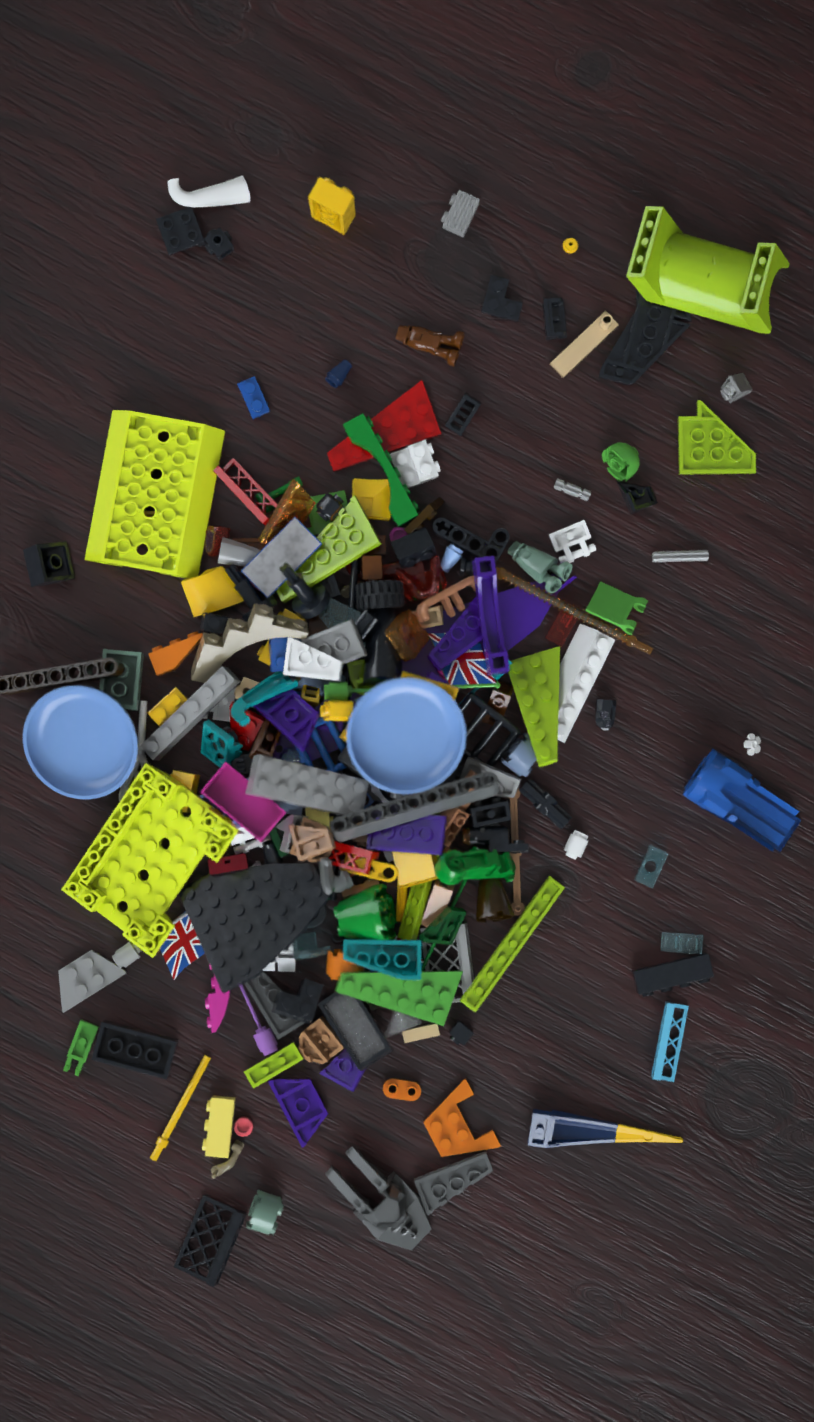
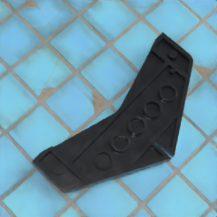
M636 289V311L602 365L598 378L624 385L634 384L691 325L673 319L677 318L691 322L690 313L649 302Z

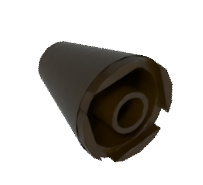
M501 878L479 879L476 922L487 923V919L497 922L512 918L514 911Z

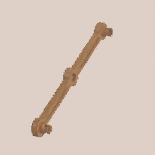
M519 788L514 798L507 797L510 799L511 844H513L514 840H519L517 799L520 796ZM522 853L510 854L516 866L513 880L514 902L511 906L514 915L517 916L521 915L525 909L524 904L521 902L519 856Z

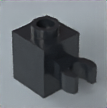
M250 754L240 755L231 761V766L241 775L250 774L253 760L249 758Z

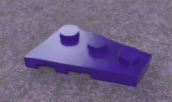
M345 1049L319 1074L354 1092L366 1069L363 1071L358 1070Z

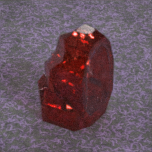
M208 526L205 534V550L209 556L219 555L222 537L229 539V527Z

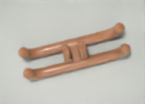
M474 576L467 577L422 601L416 608L418 622L424 623L430 619L429 607L441 601L449 617H454L456 613L448 596H450L457 609L463 612L465 606L458 591L471 586L476 592Z

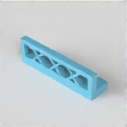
M665 1001L651 1078L654 1080L671 1082L675 1080L689 1007L687 1005ZM674 1008L683 1009L682 1017L675 1021L673 1018ZM676 1025L679 1035L671 1040L669 1037L670 1029ZM672 1044L675 1048V1055L668 1059L666 1057V1049ZM667 1063L672 1068L670 1077L662 1075L663 1066Z

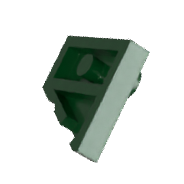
M447 906L420 934L419 939L422 942L452 945L467 912L463 908Z

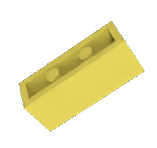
M213 1095L211 1100H207L206 1112L210 1113L209 1119L205 1120L204 1131H208L207 1139H203L202 1150L206 1151L205 1156L229 1158L235 1097Z

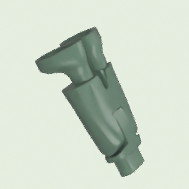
M515 541L508 549V554L512 556V559L539 584L546 583L545 589L550 594L558 591L562 586L561 580L566 581L571 574V563L565 561L557 565L558 559L525 543L520 544ZM547 571L554 573L559 578L549 575Z

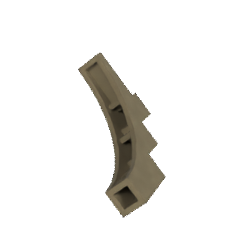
M254 604L248 622L229 618L223 636L203 633L191 667V680L205 683L229 657L253 643L284 637L307 639L309 634L308 624L301 619L273 615L272 607L264 604Z

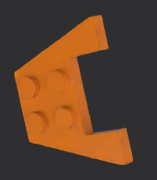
M466 1078L423 1121L441 1157L501 1147L493 1130L475 1139L462 1116L457 1103L474 1095Z

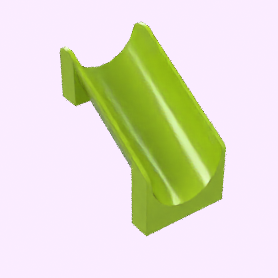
M646 206L626 277L644 299L649 302L757 333L769 334L772 329L769 316L771 286L778 270L789 268L790 263L776 243H758L756 252L753 254L682 233L664 207Z

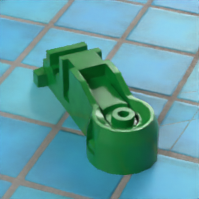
M497 849L492 852L474 850L465 853L450 850L442 854L434 866L437 878L447 885H456L464 879L505 878L506 882H512L516 870L515 863L509 852L498 856Z

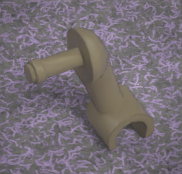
M235 1140L231 1147L233 1153L228 1161L211 1168V1177L213 1179L235 1165L239 1154L244 1148L243 1142Z

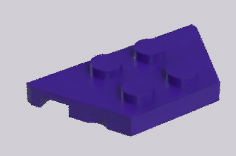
M293 689L253 706L301 752L305 750L319 714Z
M311 1078L268 1080L301 1147H305L311 1136L328 1115V1111Z

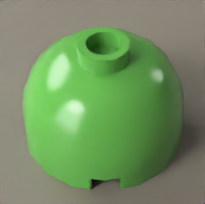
M615 443L606 448L602 453L603 462L607 461V464L610 466L607 468L608 472L619 481L629 480L636 474L640 466L637 449L627 443Z

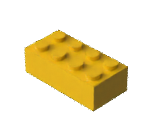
M319 177L308 197L311 217L345 235L355 217L354 195H352L351 190L345 187H337L331 179Z

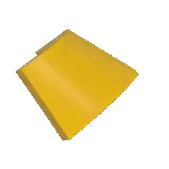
M223 566L207 569L199 576L181 581L194 617L200 616L202 613L221 610L244 601L234 589L236 585Z

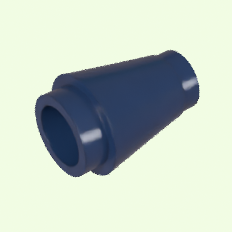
M344 359L327 373L325 380L334 388L341 386L352 365Z

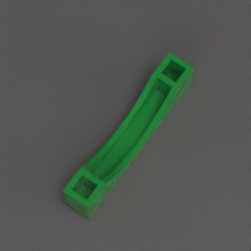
M361 414L344 423L343 428L352 444L368 451L384 469L390 487L389 512L397 527L416 518L418 516L417 512L420 510L415 501L411 502L408 496L411 493L407 485L401 484L399 480L401 474L397 467H392L390 463L392 458L389 452L382 449L380 444L383 441L378 433L374 434L371 428L374 425L370 417H365L364 414Z

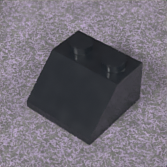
M67 541L36 544L23 550L31 587L45 586L75 579Z

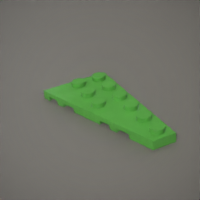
M421 971V980H401L380 972H341L335 991L444 1026L463 971Z

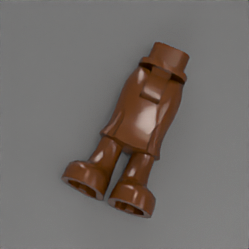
M399 325L396 340L403 341L404 345H408L413 349L431 353L433 356H440L446 359L448 365L455 367L465 333L457 331L453 336L442 334V332H434L419 326L411 327V325H408V327ZM441 344H444V345L450 346V347H452V348H454V349L442 348V347H440V345H441Z

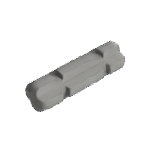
M561 479L556 480L554 489L563 490L564 493L577 498L579 496L581 497L580 499L585 501L589 500L591 491L587 489L582 490V487L568 482L564 483L565 481Z

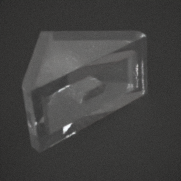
M394 1011L385 1036L388 1038L422 1023V1020Z

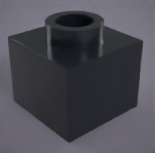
M458 1020L450 1029L449 1034L451 1035L450 1039L454 1043L465 1045L474 1032Z

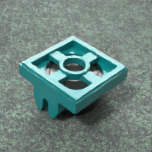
M210 720L204 721L201 754L220 768L225 762L231 766V761L242 754V751L239 749L243 745L239 743L238 736L228 726L220 728Z

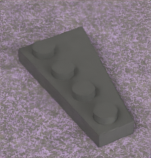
M264 972L244 983L277 1040L304 1024V1022L272 1012L277 993L282 990Z
M486 1151L414 1178L427 1216L433 1213V1210L439 1206L446 1204L455 1195L462 1193L465 1188L475 1184L493 1171Z

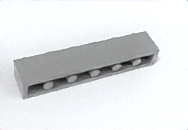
M222 666L140 747L152 760H160L241 681L228 667Z

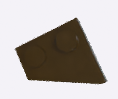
M439 497L431 502L404 529L405 532L411 534L422 529L425 526L423 523L427 519L430 521L437 514L436 510L445 501Z

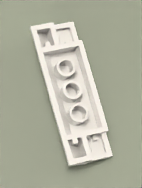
M579 624L560 663L558 740L565 743L615 639L599 632V630L583 624Z

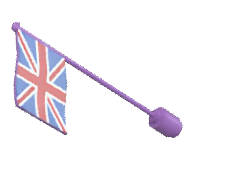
M188 915L174 924L175 927L160 948L173 980L176 979L184 968L205 954ZM242 984L239 987L258 1027L253 1037L260 1052H263L264 1056L278 1050V1043L271 1028L267 1029L266 1026H261Z

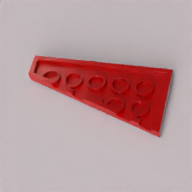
M422 380L371 419L374 425L371 427L374 434H379L383 441L380 444L384 451L387 450L389 453L441 435ZM349 437L327 453L333 472L374 458L362 447L352 444Z

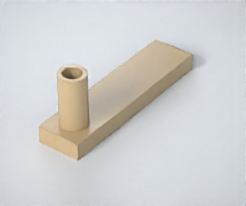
M605 311L559 354L550 365L564 378L619 324Z

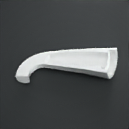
M242 175L229 181L191 192L184 191L180 187L178 178L167 182L168 190L173 200L186 207H212L250 202L249 189Z

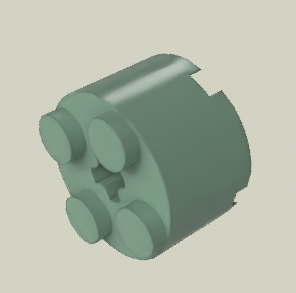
M257 1190V1195L253 1198L248 1214L251 1220L246 1222V1228L268 1235L270 1233L274 1234L277 1227L276 1217L277 1215L280 1216L283 1210L281 1197Z

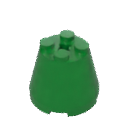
M386 884L373 885L339 901L338 906H334V915L338 918L339 923L337 931L340 937L344 936L346 939L394 940L396 938V933L393 932L394 926L397 923L396 909L392 895H388L385 890L387 889Z

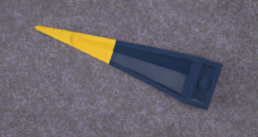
M533 1109L528 1136V1146L542 1148L614 1142H683L681 1137L553 1109L552 1112Z

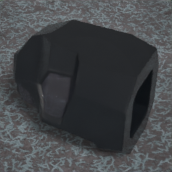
M596 700L595 721L602 730L608 731L613 727L616 700Z

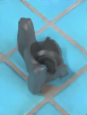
M321 858L318 861V872L322 888L327 895L333 892H342L353 886L349 872L338 869V874L334 875L332 862L329 858Z

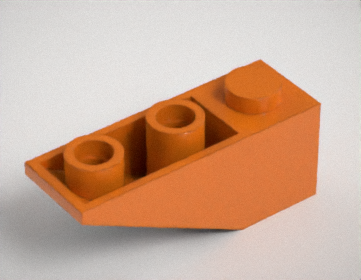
M196 631L188 634V638L182 641L180 638L170 641V645L164 648L162 645L152 648V652L148 653L156 675L160 676L177 669L200 643L203 633L199 634Z

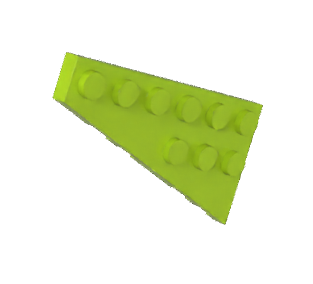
M355 495L350 499V503L338 512L339 515L334 521L329 523L316 537L322 545L295 571V573H300L309 587L314 586L381 545L376 532ZM287 580L276 590L283 603L297 596L287 585Z
M560 646L511 660L512 664L509 666L510 671L508 674L539 767L558 762Z

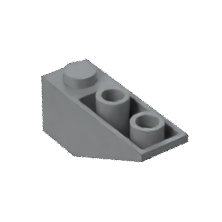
M744 373L729 376L721 386L722 390L720 392L724 400H728L731 404L749 394L753 389Z

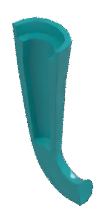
M283 671L275 672L242 695L231 708L232 717L241 726L249 724L250 717L245 714L248 708L298 687V681L292 682L288 675H283Z

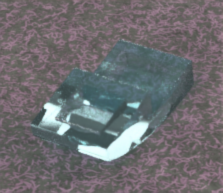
M662 932L661 951L702 954L703 935Z

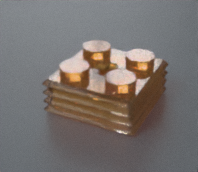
M410 609L399 613L385 630L386 636L404 662L414 659L429 641L427 631L423 630L417 616Z

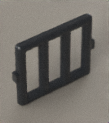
M470 692L458 706L461 713L466 710L471 702H474L481 709L466 727V739L486 714H489L496 722L472 751L465 747L463 756L483 762L477 756L501 726H504L511 732L490 760L485 763L494 767L501 757L504 758L508 753V748L520 735L521 731L475 693Z

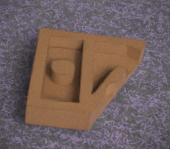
M289 825L299 861H305L336 848L331 830Z

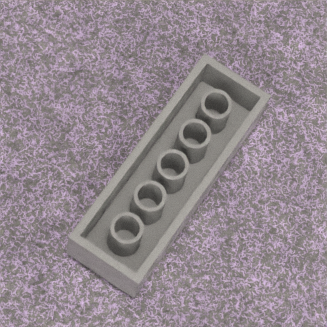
M255 755L253 756L245 794L343 816L364 809L369 781L267 756Z

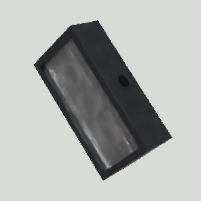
M335 992L318 1003L358 1070L363 1071L394 1051L363 1000Z

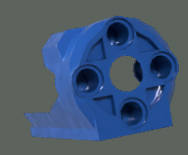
M712 749L703 758L685 785L682 795L718 818L729 822L772 852L774 849L781 852L801 822V819L795 816L799 811L761 787L755 778L753 781L751 779L752 774L715 749Z

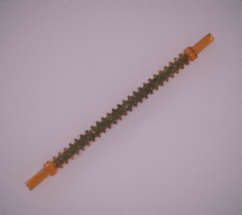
M496 567L498 579H505V582L509 581V584H514V587L519 586V590L524 589V592L528 591L529 595L534 594V597L538 596L539 600H544V603L547 601L549 602L548 605L553 604L554 608L557 606L558 610L563 609V613L568 612V615L572 614L573 618L578 617V620L582 619L583 623L587 622V625L592 624V628L597 627V630L601 629L602 633L607 632V635L611 634L612 638L616 637L617 641L620 639L622 643L626 642V645L629 647L633 646L649 655L651 654L653 648L638 641L634 635L629 636L623 633V630L619 631L618 627L615 629L613 628L614 625L609 626L608 622L600 621L599 617L594 618V615L590 616L588 612L580 611L579 607H574V604L571 606L569 605L570 602L565 603L564 599L561 601L560 597L555 598V594L550 595L549 592H545V589L542 591L540 587L536 588L535 584L527 583L526 579L521 580V577L517 578L516 574L511 575V572H506L505 568Z

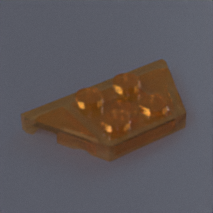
M292 479L258 538L261 544H266L268 539L274 538L294 517L304 525L315 506V501L295 479Z

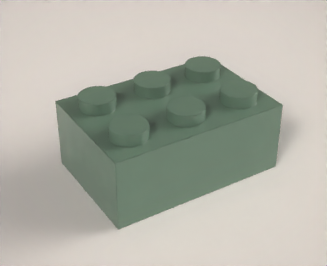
M103 649L102 659L113 658L120 660L124 665V671L120 676L100 679L99 690L116 699L125 710L139 711L144 653ZM114 663L110 666L111 672L115 669Z

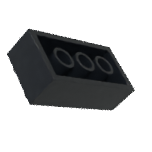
M104 1020L101 1022L92 1060L167 1080L179 1039Z

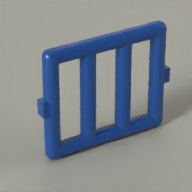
M319 717L311 737L328 768L326 771L338 773L347 767L341 762L334 765L316 728L326 723L340 752L343 751L346 745L339 738L340 733L334 721H323V717ZM296 747L300 755L298 758L301 764L304 763L305 766L314 767L306 750L301 752Z

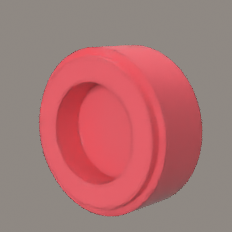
M245 1116L238 1118L234 1123L235 1133L241 1137L251 1134L253 1130L252 1120Z

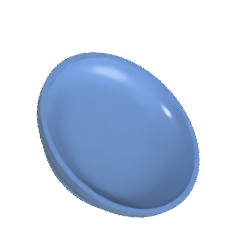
M417 678L392 679L372 688L356 704L347 726V747L356 769L371 784L392 793L413 794L437 786L452 774L459 764L465 749L466 727L463 715L456 702L440 687Z
M73 685L47 693L31 708L23 729L25 755L36 776L55 792L70 798L95 799L112 793L128 779L136 762L138 738L130 715L116 699L93 687Z

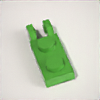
M80 1020L68 1051V1058L63 1071L68 1072L72 1060L75 1059L79 1063L74 1075H80L99 1029L98 1025Z

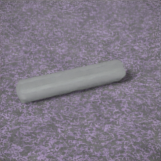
M708 550L659 551L652 553L653 562L707 561L709 559Z

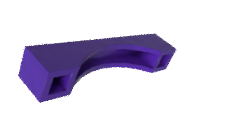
M494 556L479 557L472 561L487 676L506 674L510 669L499 614Z

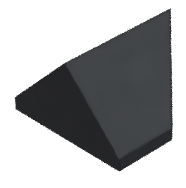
M616 480L630 515L658 504L651 486L645 487Z

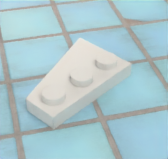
M288 637L283 675L341 681L342 661L294 638Z

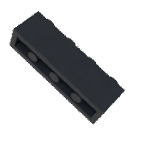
M708 953L632 970L636 991L638 994H642L643 997L653 995V991L660 989L661 992L673 990L672 987L680 985V988L688 987L694 981L699 983L709 982L710 978L714 977Z

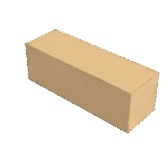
M435 1023L402 1030L405 1043L440 1035L438 1024Z

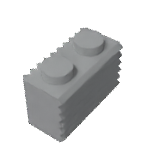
M461 190L458 191L457 195L453 194L449 202L452 206L449 212L445 211L441 222H444L443 228L464 237L479 206L480 199Z

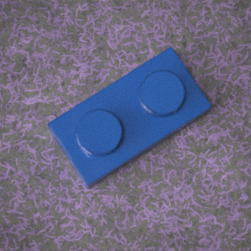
M255 376L238 383L252 419L270 412Z

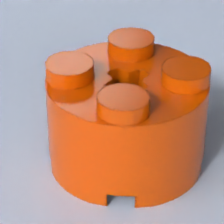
M330 949L327 950L326 974L332 980H339L341 972H365V967L343 960V949H334V953Z

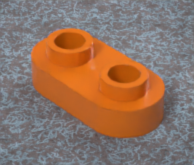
M390 1078L385 1081L383 1092L388 1098L415 1101L421 1095V1087L415 1081ZM391 1085L396 1087L395 1092L389 1091ZM414 1088L415 1094L410 1095L408 1090Z

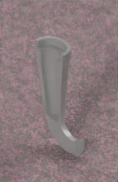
M222 537L218 564H234L245 567L261 550Z

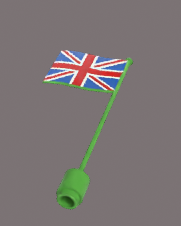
M446 633L427 634L435 647ZM480 643L442 669L448 684L459 689L496 687L498 689L500 687V683L498 681L495 682L492 675L487 676L485 657ZM347 681L329 682V684H324V699L329 701H348V697H352V693L368 692L372 688L352 689L351 685L347 684Z

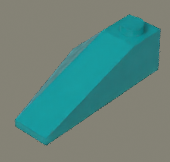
M343 940V960L401 980H421V941Z

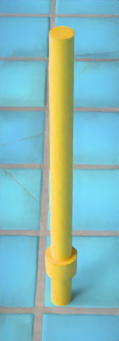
M203 1056L163 1134L158 1137L157 1145L150 1159L157 1161L163 1148L167 1147L168 1139L211 1057Z

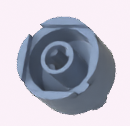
M526 732L522 734L524 736L522 740L518 738L509 747L506 760L501 759V762L518 777L522 775L526 777L533 769L531 766L537 761Z

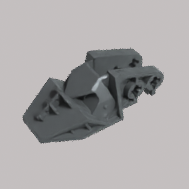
M354 1146L347 1149L346 1155L376 1186L379 1192L386 1196L383 1202L372 1210L369 1199L357 1191L352 1183H348L336 1168L331 1166L325 1175L356 1208L353 1213L364 1223L377 1240L412 1250L432 1230L420 1196L394 1171L386 1177L373 1163L366 1160Z

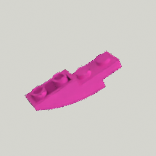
M214 975V977H211V987L215 989V992H210L208 997L205 998L206 1009L210 1011V1017H207V1026L211 1028L212 1033H215L222 1023L230 998V991L222 993Z

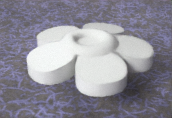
M753 733L748 734V740L744 741V747L748 748L747 754L752 756L754 753L760 752L761 747L758 744L761 743V739Z

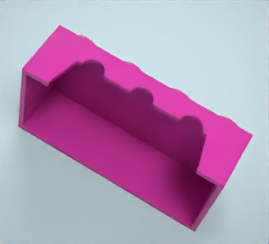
M225 762L201 793L252 836L262 842L286 814V811L273 800L245 794L248 780Z

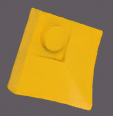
M354 478L352 481V497L353 495L357 497L368 519L389 521L391 514L389 512L390 487L388 479L368 480Z

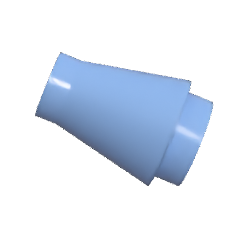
M450 543L449 547L446 546L439 568L448 573L463 557L462 553L464 551Z

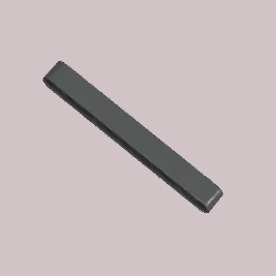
M490 771L336 817L331 821L330 828L335 839L343 842L494 796L499 792L500 786L495 773Z

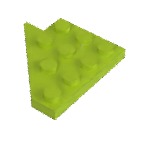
M697 400V416L678 417L679 475L756 473V453L701 400Z

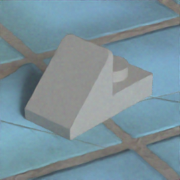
M292 814L276 825V828L284 831L280 851L290 853L293 846L289 825L300 826L303 817L308 818V816Z

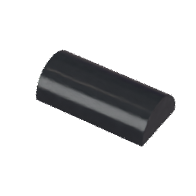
M392 608L371 610L378 617L379 621L365 640V650L368 655L364 656L363 685L377 686L385 681L401 677L405 621L404 614Z

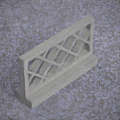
M467 923L461 924L453 944L449 945L444 953L436 947L434 948L441 956L436 963L429 959L425 966L426 971H433L434 968L442 970L437 964L444 957L452 964L447 971H450L453 966L462 970V985L459 983L458 986L463 990V994L474 980ZM421 928V929H420L421 933H422L426 928ZM422 942L424 960L429 951L427 945L430 947L432 945L428 942ZM451 946L458 951V957L455 961H452L445 955ZM454 997L452 1003L460 1002L461 998Z

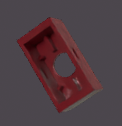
M247 853L221 857L218 862H215L213 859L208 860L210 875L248 869L249 867Z

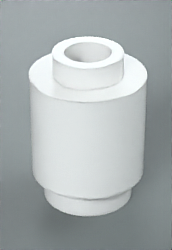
M574 830L564 847L566 856L575 860L577 856L581 858L588 843V835Z

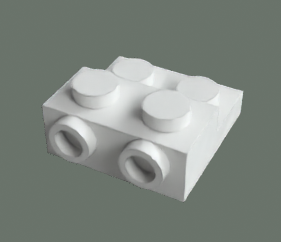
M423 440L390 454L393 466L397 467L401 474L399 478L401 484H406L408 489L439 477L438 472L441 470L438 462L432 459L431 454H434L431 443L427 444L426 440Z

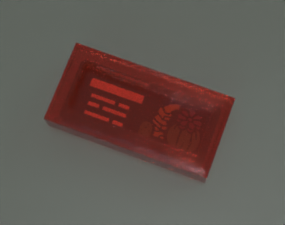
M561 608L545 639L562 647L578 616Z

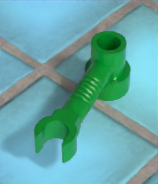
M298 476L281 488L268 494L272 499H275L280 495L303 486V483ZM259 492L255 497L258 503H263V494ZM266 506V513L272 511L275 507Z

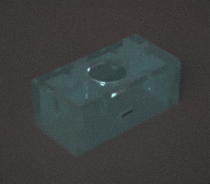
M649 845L634 880L653 888L669 853ZM648 861H653L656 864L655 871H646L645 864Z

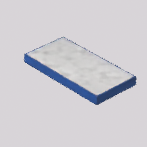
M294 517L241 572L268 598L287 580L279 570L280 566L288 563L296 571L322 543Z

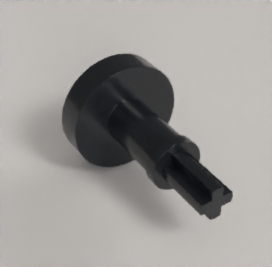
M288 563L280 566L279 570L287 578V585L297 595L292 602V608L296 614L302 619H310L324 611L330 601V594L326 588L320 583L309 587L300 573H295Z
M234 564L225 570L236 585L234 589L250 608V611L242 617L245 622H248L254 604H264L274 608L279 603L274 595L262 600L251 585L248 578L244 579Z

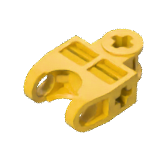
M344 852L345 859L343 864L350 860L346 852ZM360 857L356 860L359 868L364 869L367 858ZM372 860L371 866L373 869L369 872V875L340 867V871L343 870L350 874L385 882H392L397 877L395 865L379 860ZM392 868L394 876L390 878L385 877L383 874L384 869Z

